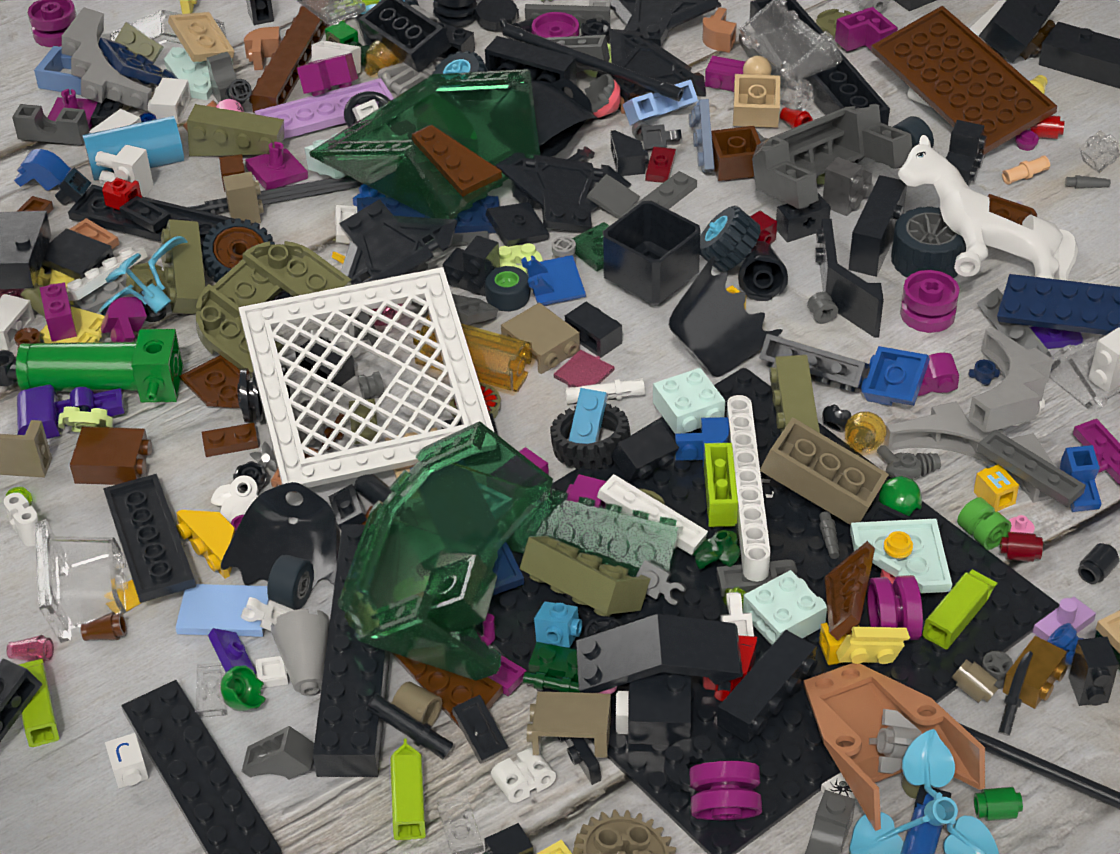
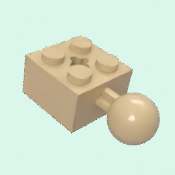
M753 56L745 62L743 74H735L733 126L778 128L780 76L771 75V65L766 58Z

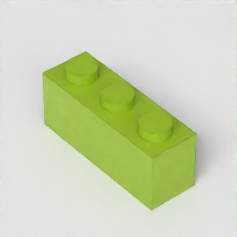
M704 443V477L709 527L735 526L737 524L738 497L732 443Z

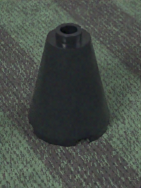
M757 241L742 263L738 274V283L747 297L756 301H768L777 294L780 295L784 292L788 284V272L786 266L771 245L765 241Z

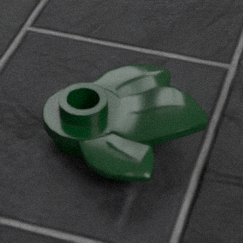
M721 530L712 538L704 540L692 554L696 556L695 560L698 568L701 569L717 559L724 565L731 567L741 553L740 548L737 546L738 537L733 531Z

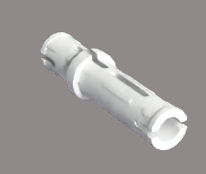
M643 378L629 381L616 379L611 383L565 388L567 404L577 403L580 388L606 392L608 394L607 399L616 398V400H622V397L645 395Z

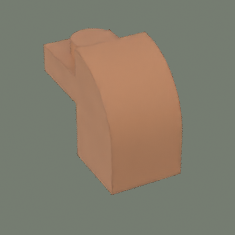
M719 7L710 18H703L702 40L707 47L713 50L730 53L736 42L737 23L726 21L727 9Z
M279 26L258 28L245 36L246 58H249V62H253L254 70H263L264 58L271 57L276 52L281 41Z

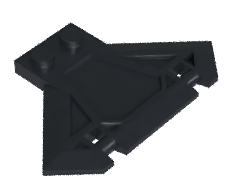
M611 0V9L626 25L624 30L638 31L644 35L643 40H652L659 46L663 45L670 29L721 7V3L718 0Z
M609 29L611 63L672 85L691 80L696 95L706 96L704 76L699 72L692 73V67L652 40H643L644 35L638 31ZM597 71L596 78L607 73ZM612 76L620 86L621 96L628 101L645 91H652Z
M516 152L495 165L506 177L542 206L544 228L590 234L592 228L591 212L600 207L587 198L588 193L594 188L595 182L599 183L608 174L627 188L632 185L609 165L601 164V169L593 168V164L589 162L534 155L533 159L525 158V153Z
M379 199L339 223L341 230L351 241L341 272L351 279V285L405 275L434 257L432 254L434 250L439 248L445 251L450 248L458 221L454 219L393 216Z

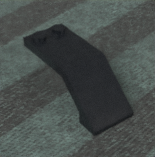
M822 219L821 229L816 231V242L820 243L819 248H815V262H819L822 290L829 293L832 302L838 308L839 315L872 337L879 338L884 302L881 283H868L838 264L832 219Z
M655 614L576 641L580 693H598L661 672L708 677L715 685L743 677L738 628L735 623Z

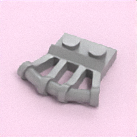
M435 59L419 73L403 62L382 68L378 71L377 75L379 79L383 80L388 90L392 93L395 92L399 98L414 99L422 91L428 93L431 88H434L431 80L433 78L432 73L435 71L436 65L441 62ZM420 86V88L417 91H413V89Z

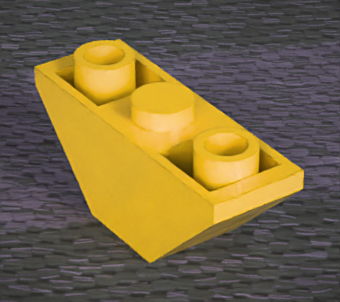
M179 510L176 512L179 523L176 525L180 536L184 540L188 539L194 551L206 558L212 571H218L224 579L229 577L232 567L222 570L221 562L235 534V528L220 512Z

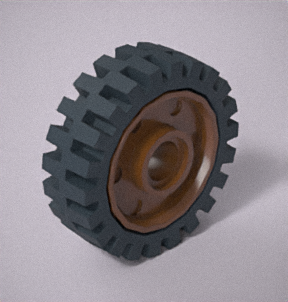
M235 218L234 223L231 222V219L225 220L224 225L220 222L216 224V229L212 227L209 230V234L205 236L202 250L204 269L210 278L214 277V282L217 283L243 259L245 251L264 242L270 241V245H274L273 237L271 234L267 235V229L264 227L260 229V224L255 222L251 225V220L245 219L244 223H241L240 218Z

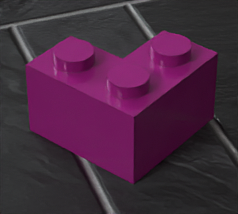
M870 7L838 18L836 21L835 41L846 51L854 50L864 45L871 50V45L896 32L898 27L874 7Z
M352 53L312 61L297 67L303 93L311 92L312 96L324 94L332 90L331 86L339 85V88L352 86V81L358 79Z

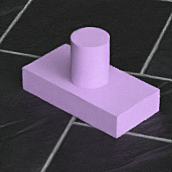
M1074 596L1072 598H1064L1060 601L1057 609L1034 625L1033 633L1039 638L1048 641L1050 635L1066 623H1071L1078 633L1095 620L1096 613Z

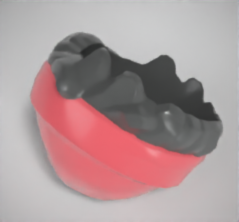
M610 74L601 75L595 80L590 81V87L584 90L592 104L591 113L600 118L616 112L621 101L618 83Z

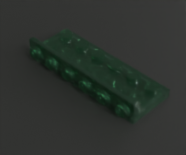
M526 483L525 487H516L505 533V540L510 550L524 553L529 537L548 536L579 549L578 554L585 553L602 558L601 564L614 567L619 565L629 569L627 575L631 577H636L644 560H649L668 572L671 571L678 536L683 531V526L676 525V519L660 516V520L649 518L650 513L635 509L630 514L622 512L623 506L606 503L605 507L595 505V499L579 496L578 500L568 498L569 493L552 490V494L541 492L542 486Z

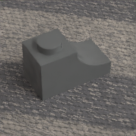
M228 52L207 57L212 94L218 102L226 99V89L237 79L231 56Z
M287 726L248 746L241 772L250 778L262 774H274L284 776L290 780L311 769L314 743L291 726Z
M828 790L824 791L815 815L812 833L805 854H841L853 822L856 799Z

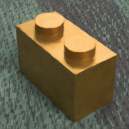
M1037 636L1032 638L1006 673L1003 693L1008 695L1021 659L1026 653L1031 651L1033 657L1019 699L1022 700V703L1034 709L1042 699L1046 701L1050 697L1054 688L1053 683L1056 680L1061 681L1068 669V665L1065 664L1067 651Z

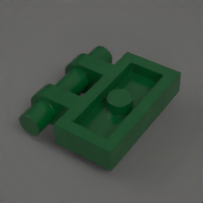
M536 642L529 661V672L524 673L523 683L534 685V689L538 690L548 688L560 692L580 693L577 650Z

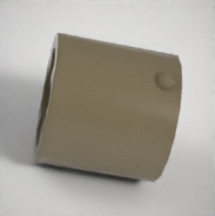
M409 681L405 682L397 690L392 704L423 724L427 722L433 726L441 712L442 698Z

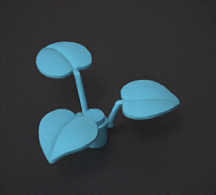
M176 236L168 240L148 261L157 286L152 283L146 287L129 269L141 257L139 253L129 257L119 268L113 270L105 279L107 283L127 273L143 290L141 292L142 295L132 289L134 286L131 284L108 299L100 308V314L105 316L110 304L114 300L128 294L137 297L145 305L148 304L155 313L166 307L171 300L163 292L165 287L160 281L155 264L166 252L179 244L188 243L187 240L182 236Z
M934 729L928 730L915 738L905 751L902 760V770L906 780L915 786L924 784L925 791L934 797V800H931L925 806V816L895 828L892 818L880 812L881 829L875 831L865 814L855 824L849 846L850 854H900L904 842L898 833L929 822L934 826L947 824V831L951 834L944 840L943 849L945 854H999L993 836L979 819L965 815L955 820L958 814L956 803L948 797H942L940 792L937 793L931 788V786L940 788L947 785L955 773L953 756Z

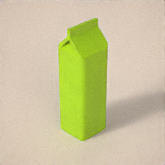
M973 569L969 573L965 572L925 620L923 636L938 646L948 649L987 602L997 582Z
M43 659L18 664L28 669L42 683L40 689L21 713L29 747H37L58 741L59 734Z
M405 738L404 744L390 758L393 834L395 840L423 839L426 837L422 756L417 750L407 744V738Z

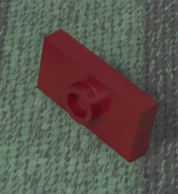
M653 146L645 174V181L664 183L670 178L676 157V149Z

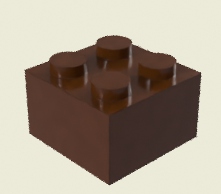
M755 126L712 130L714 171L718 181L753 178L752 158L757 145L761 143Z

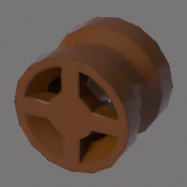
M23 328L14 336L18 348L23 343H42L40 341V333L35 328Z

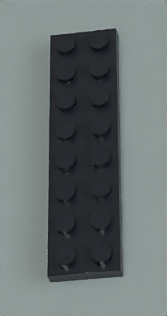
M93 184L68 211L69 219L81 222L87 218L103 228L160 242L162 230L167 227L166 224L154 233L121 215L120 210L105 205L102 192L103 187ZM142 196V199L169 212L171 220L198 222L201 251L203 250L205 236L209 234V230L212 227L216 229V224L221 222L224 225L225 220L231 219L232 223L235 222L234 218Z
M177 680L171 681L121 705L125 717L206 854H282L278 843Z

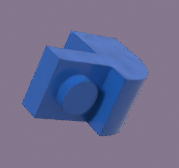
M34 149L30 151L17 169L19 174L14 181L21 187L34 178L46 191H49L62 182L71 168L56 154L44 149Z
M728 417L701 418V433L675 434V442L679 446L675 454V460H702L704 468V443H729Z
M1093 445L1065 448L1061 458L1060 469L1086 485L1084 493L1070 505L1072 512L1100 509L1102 503L1095 483L1100 467Z

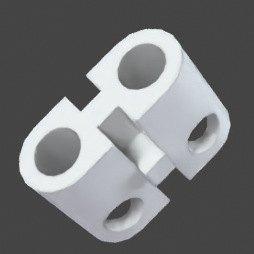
M21 493L7 495L3 503L12 529L15 533H18L19 538L25 545L36 546L40 544L44 536L34 508L29 506L27 499Z
M532 748L518 753L517 760L515 761L508 758L498 763L491 771L492 779L512 803H517L530 797L529 791L533 789L538 793L548 788L556 779V774L540 753L539 755H533Z

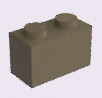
M252 172L224 176L223 180L230 218H240L243 221L248 219L251 220V223H261L260 214L264 213L262 200H257V195H260L261 191L259 181L253 180Z

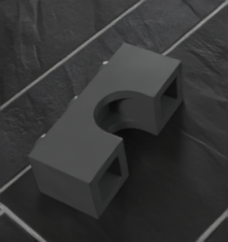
M20 104L12 116L17 138L21 140L82 145L84 143L82 135L89 134L84 109L63 108L56 121H52L44 115L42 106Z

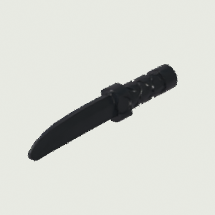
M1031 651L1026 653L1021 659L1014 674L1009 694L1005 696L1004 703L1006 705L998 731L1000 734L1007 736L1011 734L1015 714L1022 703L1019 697L1033 657Z

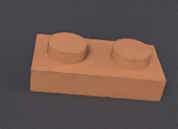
M87 218L70 228L72 231L112 246V249L119 245L117 236Z

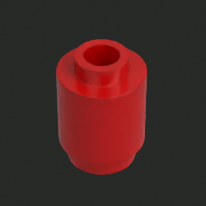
M1051 115L1032 126L1030 131L1037 134L1039 138L1058 139V135H1063L1065 121H1060L1061 116Z

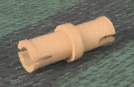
M1044 155L1029 162L1026 160L1020 162L1019 166L1002 171L1003 181L1009 185L1023 178L1026 180L1030 179L1036 173L1049 170V159Z

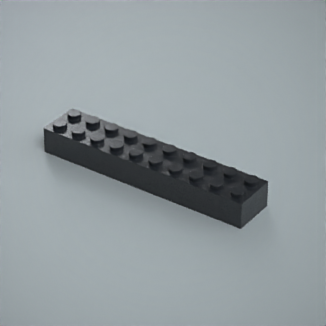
M796 0L750 1L749 24L755 31L760 30L777 58L825 115L845 107L866 108L871 104H878L880 121L888 125L889 106Z
M342 525L313 749L317 777H378L384 721L367 711L366 707L375 693L386 699L394 621L393 591L398 580L401 550L398 525Z

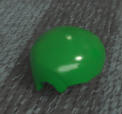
M904 476L894 477L887 480L880 488L879 503L910 516L916 508L921 509L922 507L921 489L913 479Z
M245 665L231 667L221 680L220 691L223 701L235 711L257 709L266 699L264 696H261V689L264 685L263 681L258 679L254 671Z

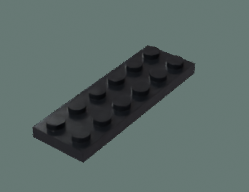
M157 473L103 488L139 602H146L196 587L194 576Z

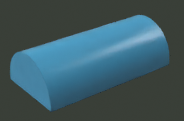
M174 116L82 135L94 180H99L103 170L114 172L111 168L96 165L95 157L97 153L103 151L117 155L125 145L146 149L150 168L184 161L183 147Z

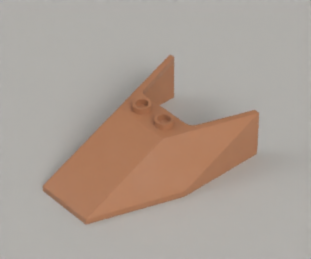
M851 663L804 680V688L822 740L875 831L881 829L880 790L875 782L903 772L902 769L893 774L878 772L879 756H886L878 752L877 745L869 744V738H877L880 729L888 727L882 725L883 709L898 711L916 726L922 734L931 729L936 730L938 736L953 756L955 763L953 777L979 790L985 788V747L932 698L862 664Z

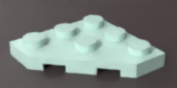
M173 47L164 58L166 68L174 73L178 79L188 80L191 98L208 100L212 95L207 61L193 62L185 49Z
M936 519L851 523L850 533L854 551L868 541L875 547L873 564L895 577L914 575L920 593L949 592L951 590V577ZM901 531L910 536L913 542V551L908 557L901 559L893 558L885 552L884 541L892 532Z

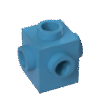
M544 602L534 618L536 642L570 648L574 639L581 634L582 620L578 618L577 606Z

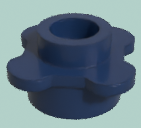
M982 359L975 363L974 369H970L968 375L971 378H976L981 384L988 385L994 377H999L1000 371L996 369L992 361Z

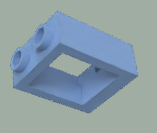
M53 46L34 69L38 88L58 92L69 89L70 94L71 89H73L76 95H81V78L61 72L63 68L71 69L72 57L62 54V47Z

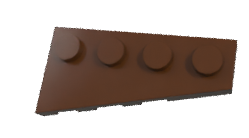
M433 125L412 134V141L462 197L502 178V171Z
M868 541L825 576L829 633L837 641L845 634H851L852 627H858L861 619L875 547Z
M409 631L392 651L394 659L422 688L442 698L441 709L459 728L460 726L452 713L453 707L480 695L489 710L504 692L502 685L412 631Z

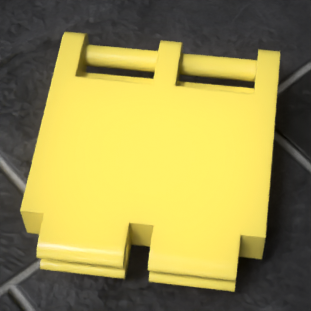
M71 306L77 337L51 342L47 324L39 333L44 343L98 342L102 338L101 323L104 315Z

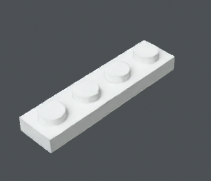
M132 246L119 251L120 255L118 257H112L103 261L102 267L91 269L84 273V278L69 282L67 284L68 288H66L69 301L80 300L107 282L105 280L106 277L113 270L119 268L129 257L137 253L141 255L133 265L148 257L145 249H133Z
M614 474L598 492L597 497L691 555L706 539L707 530Z

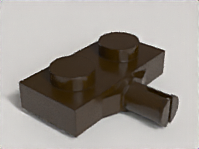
M1048 20L1039 29L1038 34L1020 54L1021 57L1026 60L1031 54L1034 56L1038 54L1042 48L1041 43L1044 42L1055 27L1054 21Z

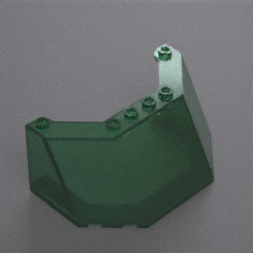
M480 421L423 447L415 456L419 461L410 472L404 469L389 487L393 492L383 503L378 500L372 507L337 603L339 608L345 612L344 617L349 626L356 631L354 635L360 642L475 681L497 674L501 666L500 652L494 648L489 649L476 630V621L479 611L484 604L483 598L486 588L491 581L490 575L493 565L498 558L497 552L534 507L544 504L549 499L553 483L552 477ZM431 595H434V598L441 604V608L431 607L433 600Z

